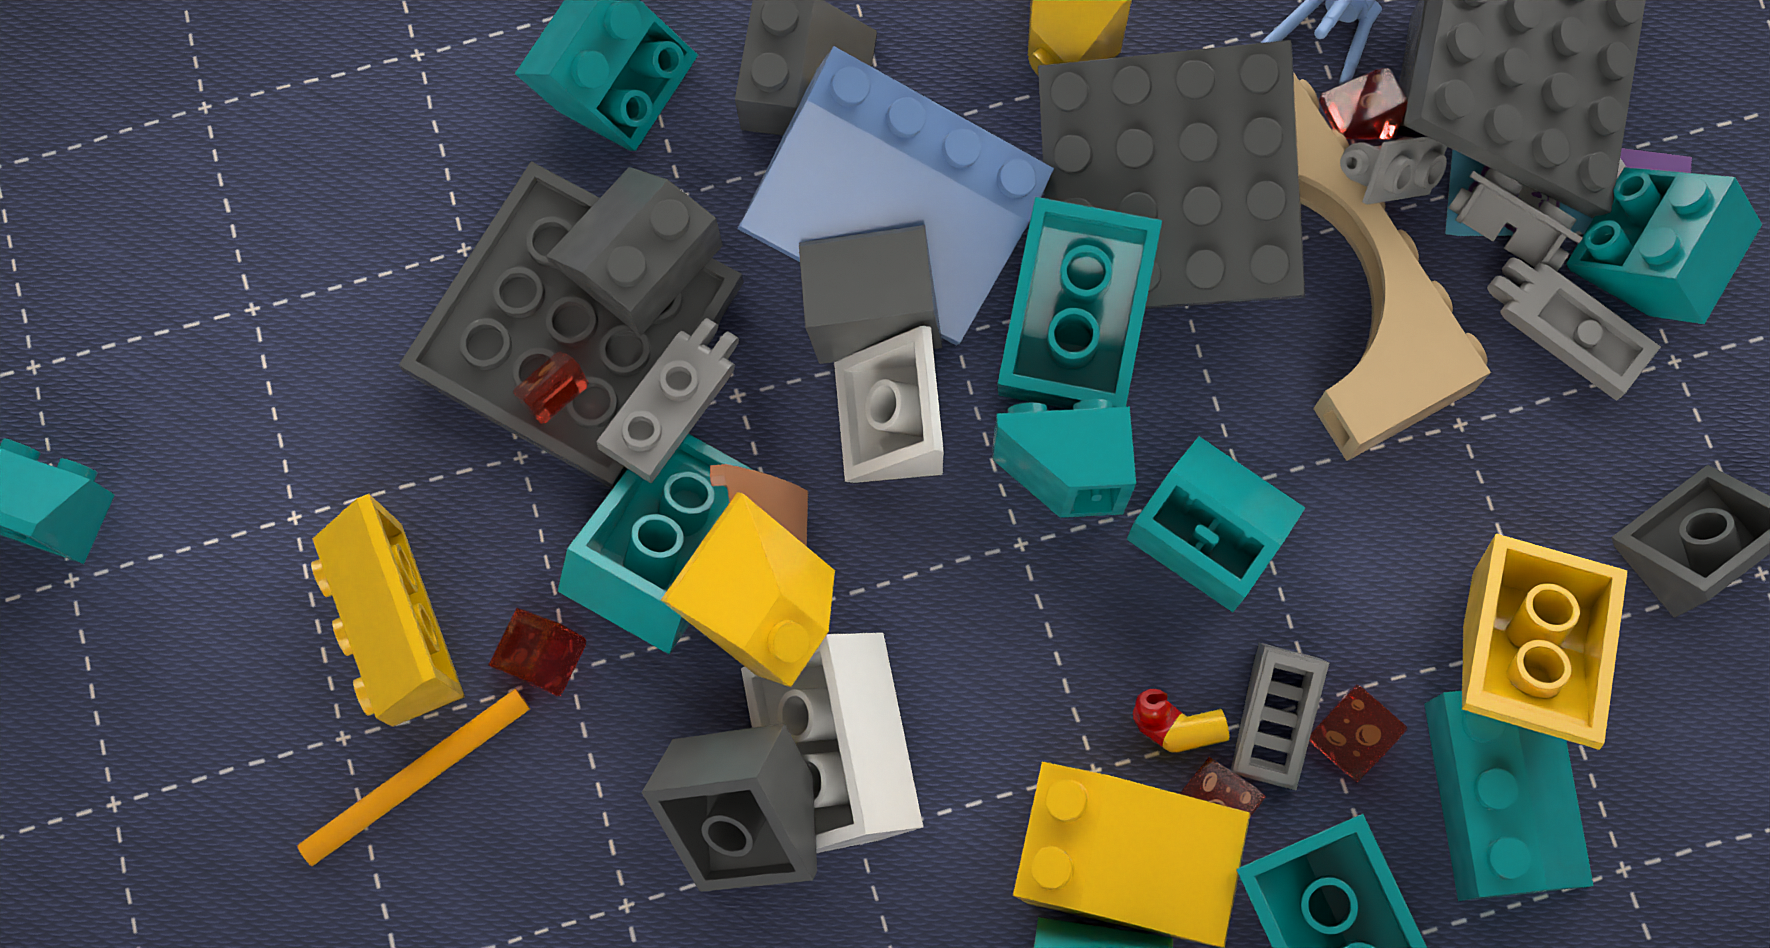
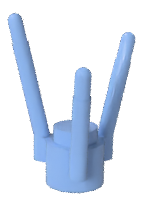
M1305 0L1261 41V43L1282 41L1324 1L1328 12L1315 30L1314 35L1317 39L1325 38L1338 20L1351 23L1358 19L1359 23L1339 80V84L1346 88L1351 84L1370 29L1381 13L1382 7L1376 0Z

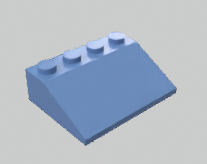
M833 46L817 68L737 229L800 262L799 242L925 225L941 337L957 346L962 341L1029 224L1035 197L1041 198L1054 168Z

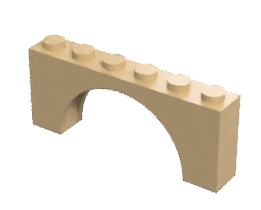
M1294 73L1300 203L1323 216L1345 237L1362 264L1371 294L1372 321L1370 334L1359 364L1341 381L1325 390L1313 408L1340 452L1348 461L1475 391L1491 372L1486 366L1487 356L1483 346L1474 335L1470 333L1465 334L1452 314L1453 306L1448 293L1437 281L1431 282L1418 262L1419 254L1415 243L1404 230L1396 229L1385 212V202L1368 205L1362 202L1367 186L1349 179L1340 166L1341 157L1349 146L1346 138L1339 130H1331L1319 111V101L1315 91L1306 80H1299Z

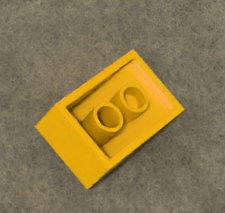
M1495 534L1472 575L1463 625L1462 710L1600 750L1605 742L1627 570Z
M1042 762L1013 896L1030 905L1225 948L1239 877L1237 868L1241 866L1250 813L1106 774Z

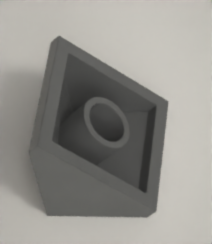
M925 225L799 242L805 328L819 364L837 362L849 355L919 326L931 327L933 349L942 348V337Z
M1706 465L1612 536L1611 539L1617 551L1669 613L1676 618L1709 601L1770 554V496L1710 465Z

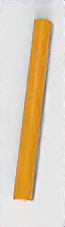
M515 688L297 845L299 852L309 865L314 866L531 708Z

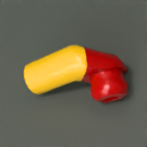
M1147 689L1137 696L1133 710L1135 724L1140 732L1169 752H1182L1229 741L1228 724L1222 709L1186 716L1167 701L1168 695L1162 690Z

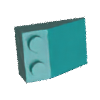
M1035 197L997 384L999 396L1073 410L1075 403L1091 399L1109 400L1112 402L1113 407H1126L1162 220Z
M690 434L685 437L652 483H649L628 469L567 548L558 592L665 653L670 654L690 623L662 602L661 599L730 503L727 487L723 485L711 486L710 465L728 464L750 470L753 469Z

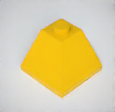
M1030 0L1028 59L1034 72L1038 75V66L1116 57L1121 52L1132 0Z
M737 492L664 594L661 601L755 675L791 687L829 632L835 570L747 496Z

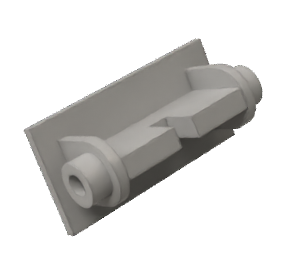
M1403 137L1396 141L1383 142L1381 146L1374 147L1366 143H1354L1345 149L1340 160V166L1349 179L1367 186L1362 201L1367 205L1430 195L1431 189L1439 183L1444 174L1447 162L1444 154L1447 146L1429 137Z
M1492 168L1489 169L1484 177L1472 171L1469 177L1477 181L1479 185L1473 193L1463 187L1460 189L1448 207L1458 214L1455 220L1459 223H1464L1491 241L1496 239L1507 222L1517 229L1504 249L1533 267L1543 263L1558 271L1569 255L1567 251L1560 248L1566 237L1577 243L1582 240V237L1570 230L1577 219L1546 200L1543 201L1538 210L1516 197L1523 186Z

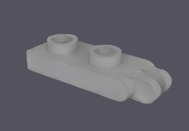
M1510 258L1502 268L1503 274L1508 279L1502 276H1495L1487 287L1489 293L1505 305L1501 310V315L1506 321L1616 401L1627 392L1661 348L1657 343L1546 264L1539 263L1533 269L1520 259Z
M708 318L701 322L692 336L684 331H680L596 441L598 449L644 480L652 483L732 375L735 364L729 361L728 358L736 349L739 338L727 331L714 348L710 349L707 346L715 336L718 324Z

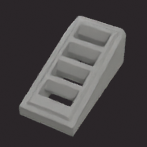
M1259 643L1230 771L1232 774L1297 790L1329 662L1318 657ZM1277 668L1304 675L1301 687L1271 680L1273 669ZM1267 693L1298 701L1296 713L1264 705ZM1260 720L1293 727L1291 738L1288 739L1258 731ZM1254 745L1287 753L1285 765L1251 757Z

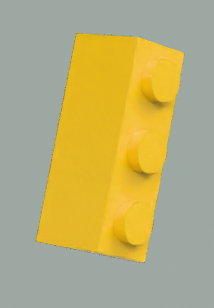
M370 494L355 499L312 538L319 559L311 562V567L325 597L333 596L340 617L332 620L334 634L343 653L346 656L354 655L361 677L353 680V686L363 711L367 716L375 714L376 719L393 727L462 699L465 695L402 524Z

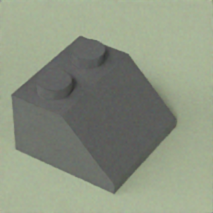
M753 0L735 95L741 130L784 136L817 68L833 46L872 67L877 31L824 0Z
M629 167L546 257L556 268L641 336L720 250L723 243L717 220L712 214L668 179Z
M785 723L672 739L644 787L642 794L698 890L702 892L813 881L817 873L812 773Z

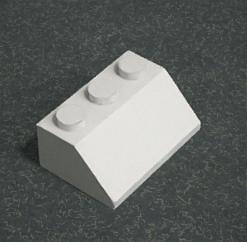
M883 633L827 634L791 687L757 676L746 667L741 668L752 728L785 723L812 773L816 853L874 842L923 828Z

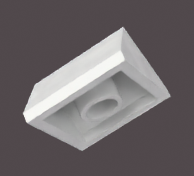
M919 326L834 362L845 482L858 483L943 475L944 450L931 327Z

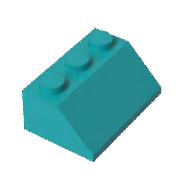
M3 438L0 444V535L84 564L115 494L94 482L98 474L97 471L64 458H60L57 467L47 465L38 461L41 454L39 451Z
M1462 691L1443 692L1426 702L1424 706L1458 901L1594 886L1567 741L1462 710Z
M1363 814L1237 868V872L1272 948H1427Z

